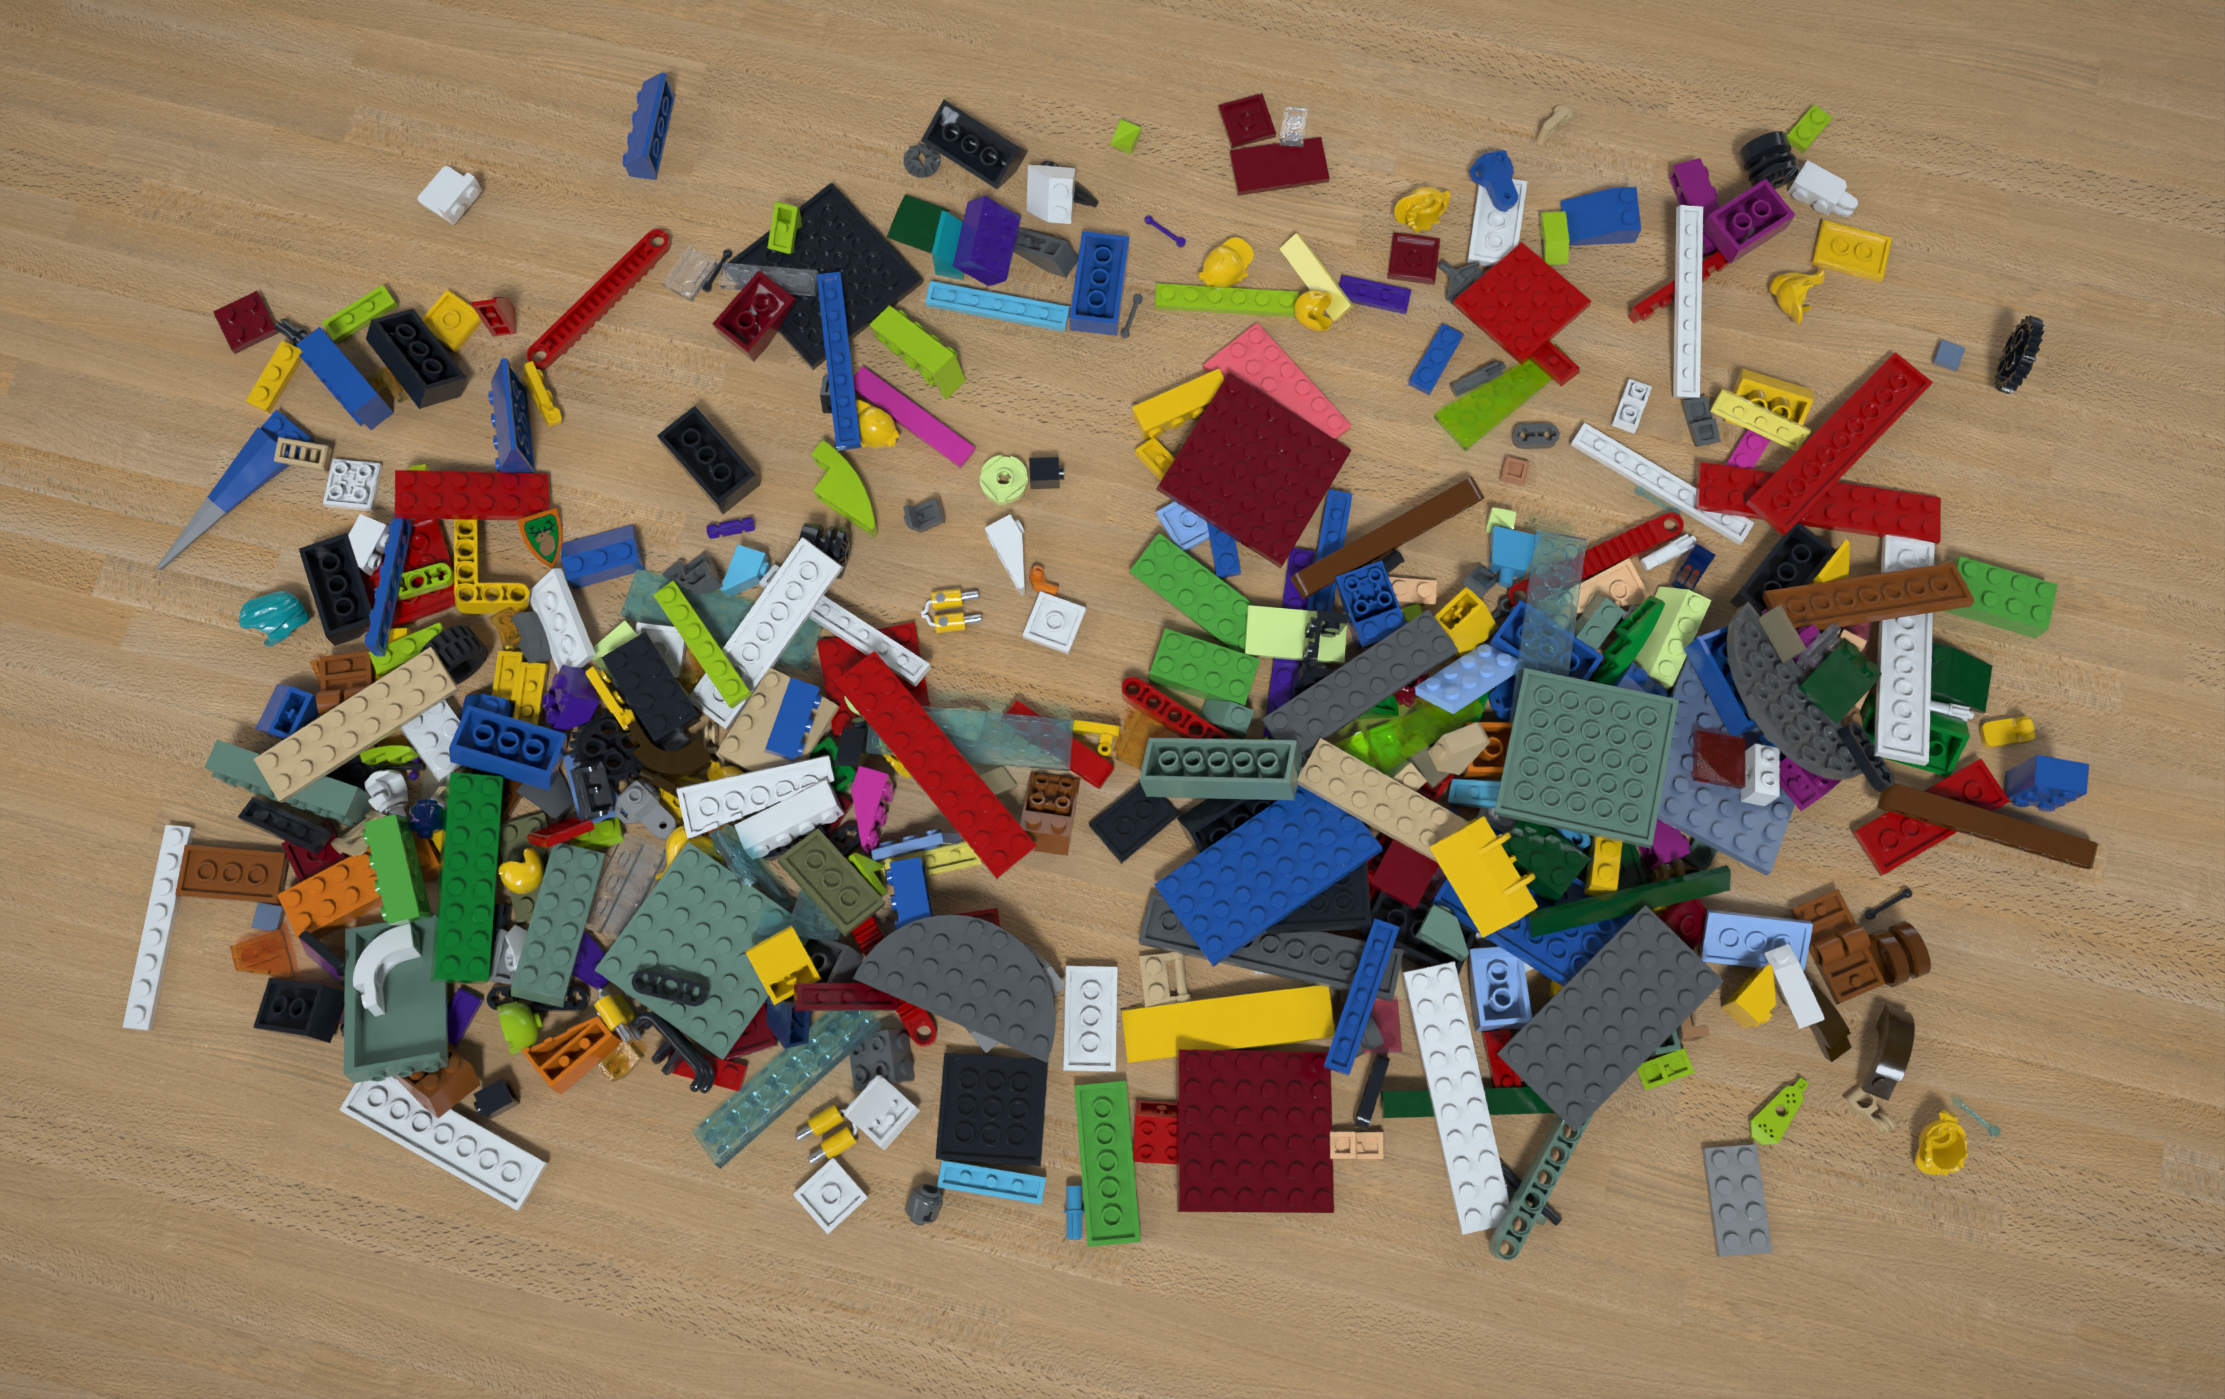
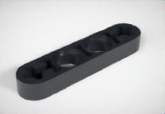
M511 987L493 988L486 998L488 1006L495 1011H498L497 1006L499 1005L494 1002V998L499 997L500 993L504 997L512 998L513 1002H519L518 997L511 996ZM569 987L566 997L574 998L577 993L583 997V1001L578 1002V1006L571 1001H565V1007L563 1008L558 1006L549 1007L545 1003L532 1001L528 1006L532 1012H580L589 1006L590 995L582 988ZM502 1001V1002L500 1003V1005H503V1004H506V1003H512V1002H510V1001Z

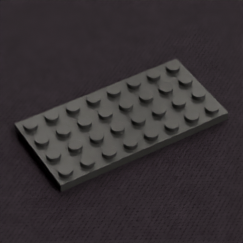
M1645 905L1541 1008L1497 1055L1575 1132L1718 988L1723 980Z

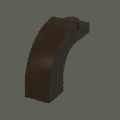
M636 720L626 725L630 730L626 735L634 747L640 745L632 753L643 766L656 774L673 778L687 777L705 770L713 762L699 739L683 749L663 751L649 741Z
M1807 979L1825 1020L1809 1025V1027L1815 1034L1824 1057L1833 1062L1852 1048L1847 1037L1851 1033L1842 1016L1818 987ZM1775 984V987H1776L1777 992H1778V994H1779V996H1780V998H1781L1782 1003H1783L1784 1005H1786V1003H1785V1001H1784V999H1783V997H1782V995H1781V993H1780L1778 987H1777L1776 984Z
M1886 1004L1875 1026L1879 1034L1877 1052L1861 1088L1863 1092L1888 1101L1897 1081H1902L1907 1069L1914 1043L1915 1023L1911 1013Z

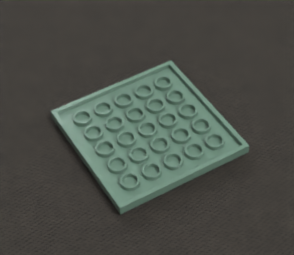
M1525 668L1494 815L1651 848L1679 699Z
M687 842L595 968V971L724 1060L768 998V993L745 951L791 925L804 947L815 930L699 848ZM640 970H650L699 982L707 987L708 999L700 1006H690L640 994L633 989L632 978ZM645 974L643 978H638L637 983L641 984V989H645L646 986H654L653 992L658 993V983L662 978L657 977V982L649 981L648 975ZM668 980L664 983L663 992L666 995L672 996L677 992L678 986L674 981ZM682 983L683 991L679 999H684L683 994L691 995L694 1002H696L697 998L703 997V993L699 992V987L690 991L685 989L687 984Z

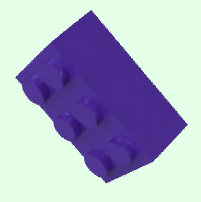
M987 196L967 202L953 267L988 287L1006 281L1021 217Z

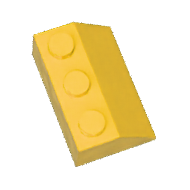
M1743 368L1732 392L1801 425L1804 424L1814 401L1812 389ZM1725 419V422L1738 425L1728 419Z

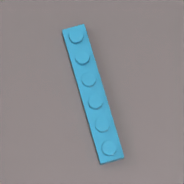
M930 281L925 301L927 307L1061 332L1066 331L1070 313L1069 306Z

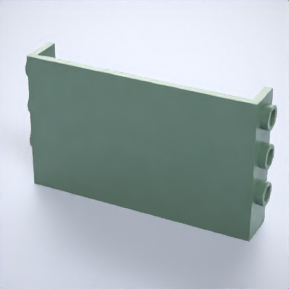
M432 913V918L410 923L419 934L421 957L403 961L388 972L383 983L386 1014L376 1017L369 1009L364 1008L361 994L353 986L355 966L365 948L375 938L401 925H388V922H373L368 926L345 929L344 1075L352 1083L364 1081L380 1082L384 1081L387 1077H408L415 1072H435L439 1068L448 1067L447 983L431 982L435 913Z

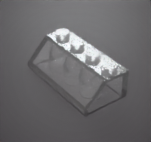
M623 833L624 842L617 844L599 880L586 929L613 941L617 940L657 885L658 880L655 876L662 873L667 866L665 848L647 839Z

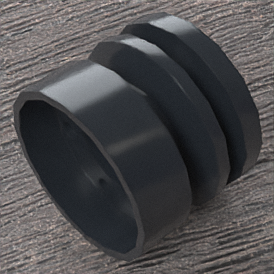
M1773 131L1761 135L1748 142L1739 151L1738 155L1743 168L1749 172L1747 177L1749 182H1751V187L1767 179L1772 187L1777 189L1792 181L1800 173L1799 163L1796 162L1795 154L1790 152L1792 148L1785 132Z
M804 523L799 541L802 537L807 539L844 568L836 578L842 579L850 555L848 528L841 527L837 533L836 526H830L825 536L822 524Z

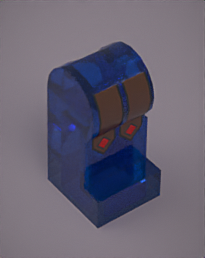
M1696 544L1683 562L1671 585L1678 589L1692 591L1716 555Z

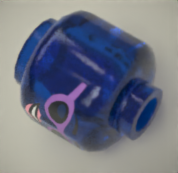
M417 800L416 804L409 808L408 827L412 832L417 833L418 838H433L434 833H438L443 829L444 810L442 806L437 805L438 802L435 800Z

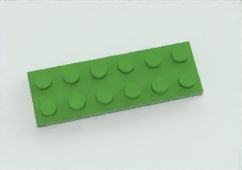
M1159 533L1130 569L1129 573L1227 648L1244 654L1248 605H1255Z
M1126 1081L1074 1085L1088 1247L1141 1242Z

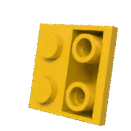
M1467 587L1434 616L1458 648L1457 653H1455L1458 658L1480 646L1498 630V626L1485 603Z
M792 925L745 951L774 1005L794 994V984L815 983L821 979Z

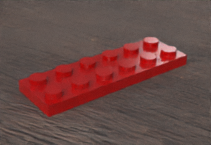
M395 470V518L516 521L549 510L548 474Z
M1982 758L1924 791L1992 812L2010 802ZM1887 812L1852 833L1879 875L1882 876L1957 832Z

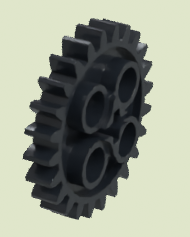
M2031 315L2026 316L2025 319H2021L2020 325L2017 324L2015 332L2012 331L1996 369L1997 374L1995 375L1996 381L1994 384L1996 385L1995 389H1998L1997 391L2012 394L2013 391H2017L2018 386L2022 385L2023 378H2027L2034 361H2036V353L2040 351L2038 347L2043 341L2042 335L2044 334L2043 328L2045 325L2042 324L2043 320Z
M606 708L602 716L594 711V719H590V721L586 722V725L581 724L577 726L579 732H572V738L575 740L570 741L569 744L570 748L573 749L570 751V757L575 758L572 761L574 767L604 761L609 784L614 782L617 788H619L621 780L629 785L630 776L636 780L639 779L637 771H641L645 766L637 760L632 752L639 748L640 745L631 749L623 746L626 742H631L626 735L630 730H624L614 714H609ZM639 722L638 725L645 733V735L649 737L650 735L648 734L647 730H643L644 726L642 722ZM607 728L615 730V732L611 735H606L603 733V731ZM648 738L649 741L653 744L652 738ZM592 747H596L600 750L596 754H590L587 752V750ZM611 761H618L621 763V765L616 768L608 766V764Z

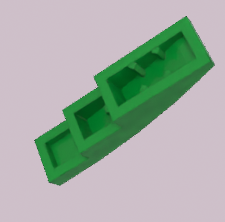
M1650 595L1614 629L1619 637L1602 653L1607 661L1590 676L1592 682L1612 686L1626 671L1655 628L1665 606L1663 600Z

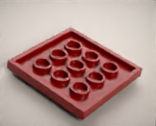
M1523 242L1516 246L1453 302L1454 307L1521 365L1527 362L1591 305L1589 298Z
M439 519L413 520L403 573L438 563L448 565L454 572V565ZM385 552L381 557L382 561L379 568L374 570L372 576L366 574L359 567L372 609H374L375 589L379 587L380 567L384 564ZM441 571L438 578L441 581L444 580L446 573ZM414 578L412 587L420 588L424 583V578ZM454 582L447 588L397 601L391 629L455 607Z
M914 622L876 629L921 658ZM839 637L817 641L827 699L839 706L838 711L831 720L833 736L835 738L841 737L843 728L852 722V719L861 717L849 709L844 694L835 685V681L867 657L866 654ZM896 675L927 714L932 713L925 676L915 687Z

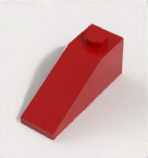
M494 297L490 300L472 302V307L493 337L517 334L515 308L509 298Z

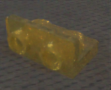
M1136 710L1134 716L1129 715L1124 725V729L1127 731L1123 738H1118L1113 749L1116 752V760L1141 771L1148 738H1159L1164 725L1142 716L1138 710Z

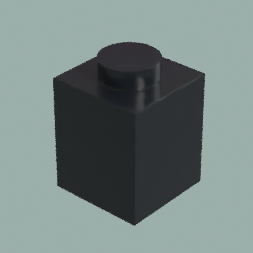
M1058 457L1029 458L1031 489L1060 488V480H1064V465H1059Z
M500 1079L473 1094L476 1099L474 1102L475 1109L480 1116L483 1115L485 1118L492 1119L520 1104L510 1081L506 1079Z

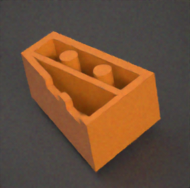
M596 1016L567 1029V1032L554 1038L549 1037L543 1043L531 1048L527 1047L521 1051L548 1086L562 1095L623 1041L615 1032H610L605 1022Z

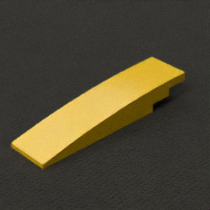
M1321 985L1121 1011L1127 1063L1176 1058V1050L1178 1049L1247 1050L1334 1038L1335 1035L1329 987Z

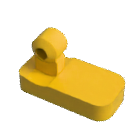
M2028 716L1986 722L1980 726L1979 734L1982 744L1986 748H1996L2030 742L2035 738V727L2032 719Z
M1071 720L1069 731L1073 734L1100 737L1098 753L1101 757H1108L1112 753L1113 739L1119 740L1121 727ZM1103 748L1108 749L1106 752L1102 751Z

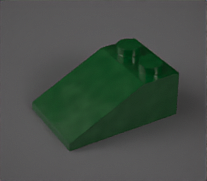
M1844 638L1821 658L1798 688L1837 724L1876 683L1882 672L1878 670L1875 663L1869 661L1859 651L1855 644L1850 643Z
M1932 643L1931 700L1970 707L1969 711L1984 714L1993 666L1953 647Z

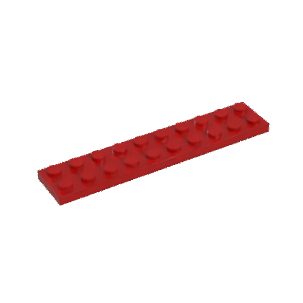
M1895 352L1748 500L1746 505L1781 535L1785 536L1913 405L1933 382Z
M1700 462L1697 466L1695 510L1764 520L1749 508L1746 503L1775 473ZM1836 482L1798 523L1802 526L1882 538L1885 535L1932 542L1938 545L1941 542V497Z
M875 650L835 681V685L996 880L1037 847Z

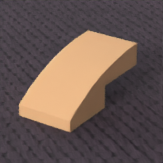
M1330 1132V1158L1385 1159L1384 1132Z

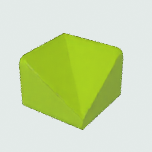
M1120 119L1110 146L1131 155L1141 137V127Z

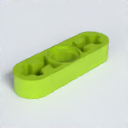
M438 563L402 573L397 601L451 586L454 582L453 570L444 563ZM444 571L446 575H444V580L441 581L438 577L440 572ZM416 577L424 578V583L420 588L412 587V581Z

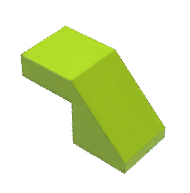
M1541 212L1540 236L1544 239L1543 260L1549 265L1568 264L1569 233L1566 212Z

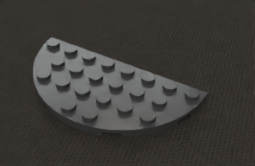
M1749 601L1742 605L1735 612L1729 624L1727 633V662L1749 717L1756 722L1769 742H1772L1784 755L1812 774L1833 780H1847L1863 774L1840 737L1842 724L1840 722L1835 724L1798 688L1806 679L1805 675L1793 659L1785 663L1782 662L1758 621L1759 614Z
M938 915L911 922L900 927L879 942L866 956L853 978L1046 1063L1048 1062L1055 1037L1056 1025L1054 999L1048 979L1030 950L1015 936L993 923L963 915Z

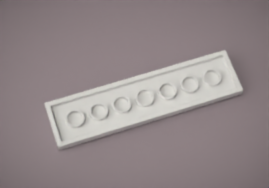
M803 537L722 649L752 694L766 672L773 668L844 568ZM706 673L688 697L693 705L725 729L730 728L751 698V696L731 709Z
M393 1076L387 1077L384 1081L380 1082L364 1081L355 1083L339 1109L517 1211H521L548 1165L547 1162L452 1109L438 1119L425 1109Z

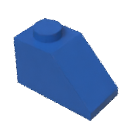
M485 694L466 695L459 720L462 719L467 705L512 718L515 706L505 698Z

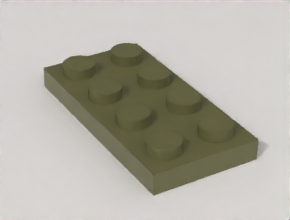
M543 812L500 825L499 848L503 863H525L524 850L526 848H533L542 859L545 874L553 846L546 848L529 844L527 835L549 826L546 813ZM541 884L537 889L527 894H516L510 891L515 918L518 924L531 921Z
M818 828L778 858V863L844 936H847L885 906V901Z

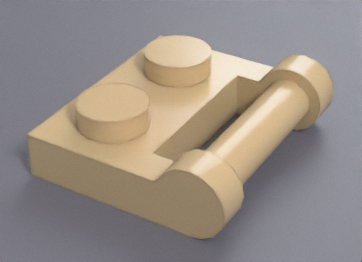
M371 810L365 815L366 818L341 838L337 837L334 839L331 845L340 854L344 852L356 857L365 853L370 845H367L364 841L363 830L366 829L364 822L387 817V815Z
M1171 952L1139 956L1145 1008L1191 1001V995L1187 992L1184 967L1186 955ZM1166 962H1174L1178 996L1170 997Z

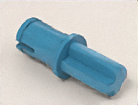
M1066 1186V1210L1064 1214H1066V1237L1068 1240H1080L1082 1238V1214L1085 1213V1210H1082L1083 1186Z

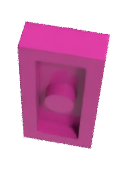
M1748 429L1726 465L1753 469L1770 440Z

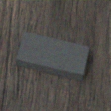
M1479 565L1464 579L1462 584L1483 598L1496 585L1499 577L1483 565Z

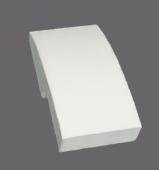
M1629 378L1611 426L1635 434L1652 386Z

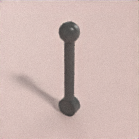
M1136 294L1133 297L1134 304L1125 329L1121 331L1122 338L1126 339L1130 336V326L1137 307L1143 300L1140 294Z

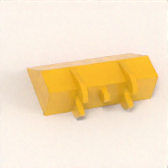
M1484 816L1471 820L1429 847L1482 937L1519 920L1538 907L1526 887V884L1536 878L1533 873L1523 876L1518 874L1512 864L1517 860L1515 855L1508 857L1501 845L1511 838L1510 833L1507 832L1496 836Z

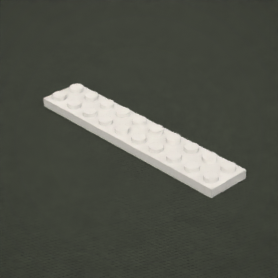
M1885 535L1882 538L1881 573L1933 566L1935 543ZM1933 613L1879 621L1877 667L1882 672V675L1877 680L1874 756L1923 766L1929 762Z
M1455 962L1402 972L1460 1233L1464 1235L1495 1228L1499 1225L1510 1203Z

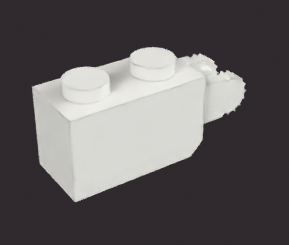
M1808 160L1787 192L1796 200L1803 201L1812 206L1816 211L1825 213L1828 216L1832 211L1839 216L1848 218L1859 204L1855 197L1845 192L1847 188L1845 180Z

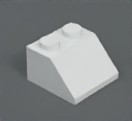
M1028 165L1026 211L1046 222L1071 224L1074 212L1075 168Z

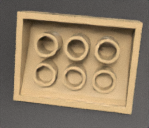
M770 668L752 694L717 753L728 763L747 773L807 760L838 711L839 706L822 696L818 709L812 708L809 718L814 719L810 732H804L801 741L806 744L801 757L796 756L794 762L766 753L765 748L790 681L789 676Z

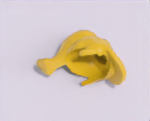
M1821 267L1814 275H1805L1797 272L1778 275L1771 281L1769 290L1777 297L1780 309L1788 314L1798 326L1802 324L1803 314L1811 309V306L1802 307L1806 294L1814 285L1824 283L1825 270Z
M681 826L669 835L666 843L667 866L655 878L658 881L662 878L687 842H690L717 862L731 864L733 860L722 853L715 842L707 836L697 835L687 839L685 826Z

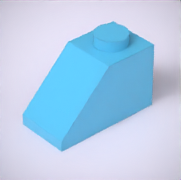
M737 545L723 580V587L720 588L725 597L730 598L760 584V580L770 570V563L766 553Z

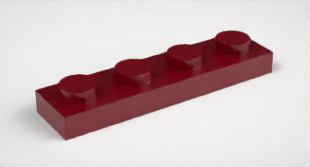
M864 983L794 984V1011L898 1010V998Z

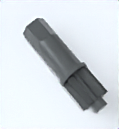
M1495 361L1485 367H1481L1478 371L1450 384L1451 391L1457 397L1484 383H1488L1490 380L1504 374L1502 370L1506 366L1504 362L1499 363Z

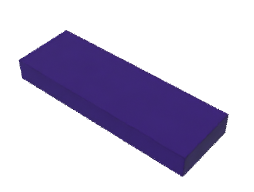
M1342 275L1339 286L1352 303L1405 315L1412 291Z

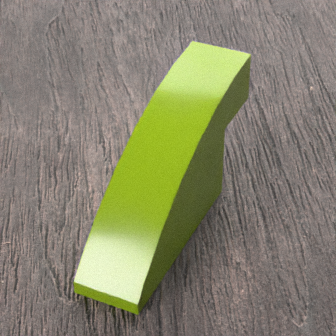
M822 440L811 454L814 463L827 471L813 490L816 499L875 538L878 534L876 521L862 482L847 460L836 449Z

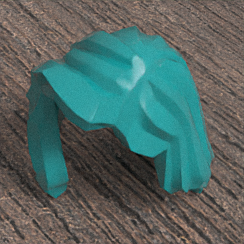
M283 590L246 602L240 610V619L238 621L239 625L244 629L254 628L266 633L268 639L264 641V645L272 647L289 637L295 628L306 624L310 617L303 603L294 594Z

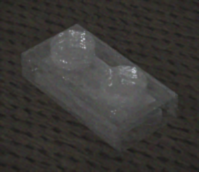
M1285 107L1280 133V145L1303 147L1308 120V108Z

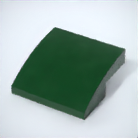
M905 194L895 214L887 238L932 254L941 211L949 213L950 210Z

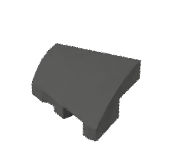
M705 551L686 566L679 560L662 573L667 580L674 581L677 585L696 594L710 593L723 587L713 561Z
M559 769L550 791L522 783L516 791L559 822L564 820L575 806L572 793L569 791Z

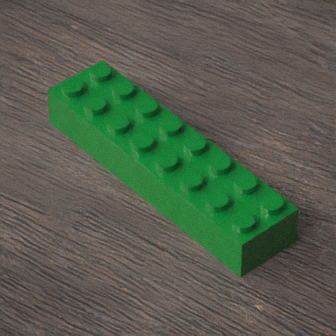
M450 772L446 777L431 982L485 984L489 981L503 777Z

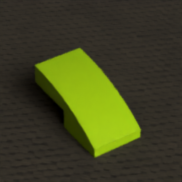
M401 745L376 747L360 753L362 762L371 766H376L378 763L385 761L402 765L420 757L414 748Z
M1685 1048L1644 1062L1637 1068L1645 1091L1695 1073Z

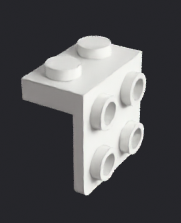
M444 166L418 196V201L454 226L483 190L476 178L467 172L465 176H462L449 166Z
M878 1075L849 1104L844 1115L885 1151L920 1110L885 1078Z

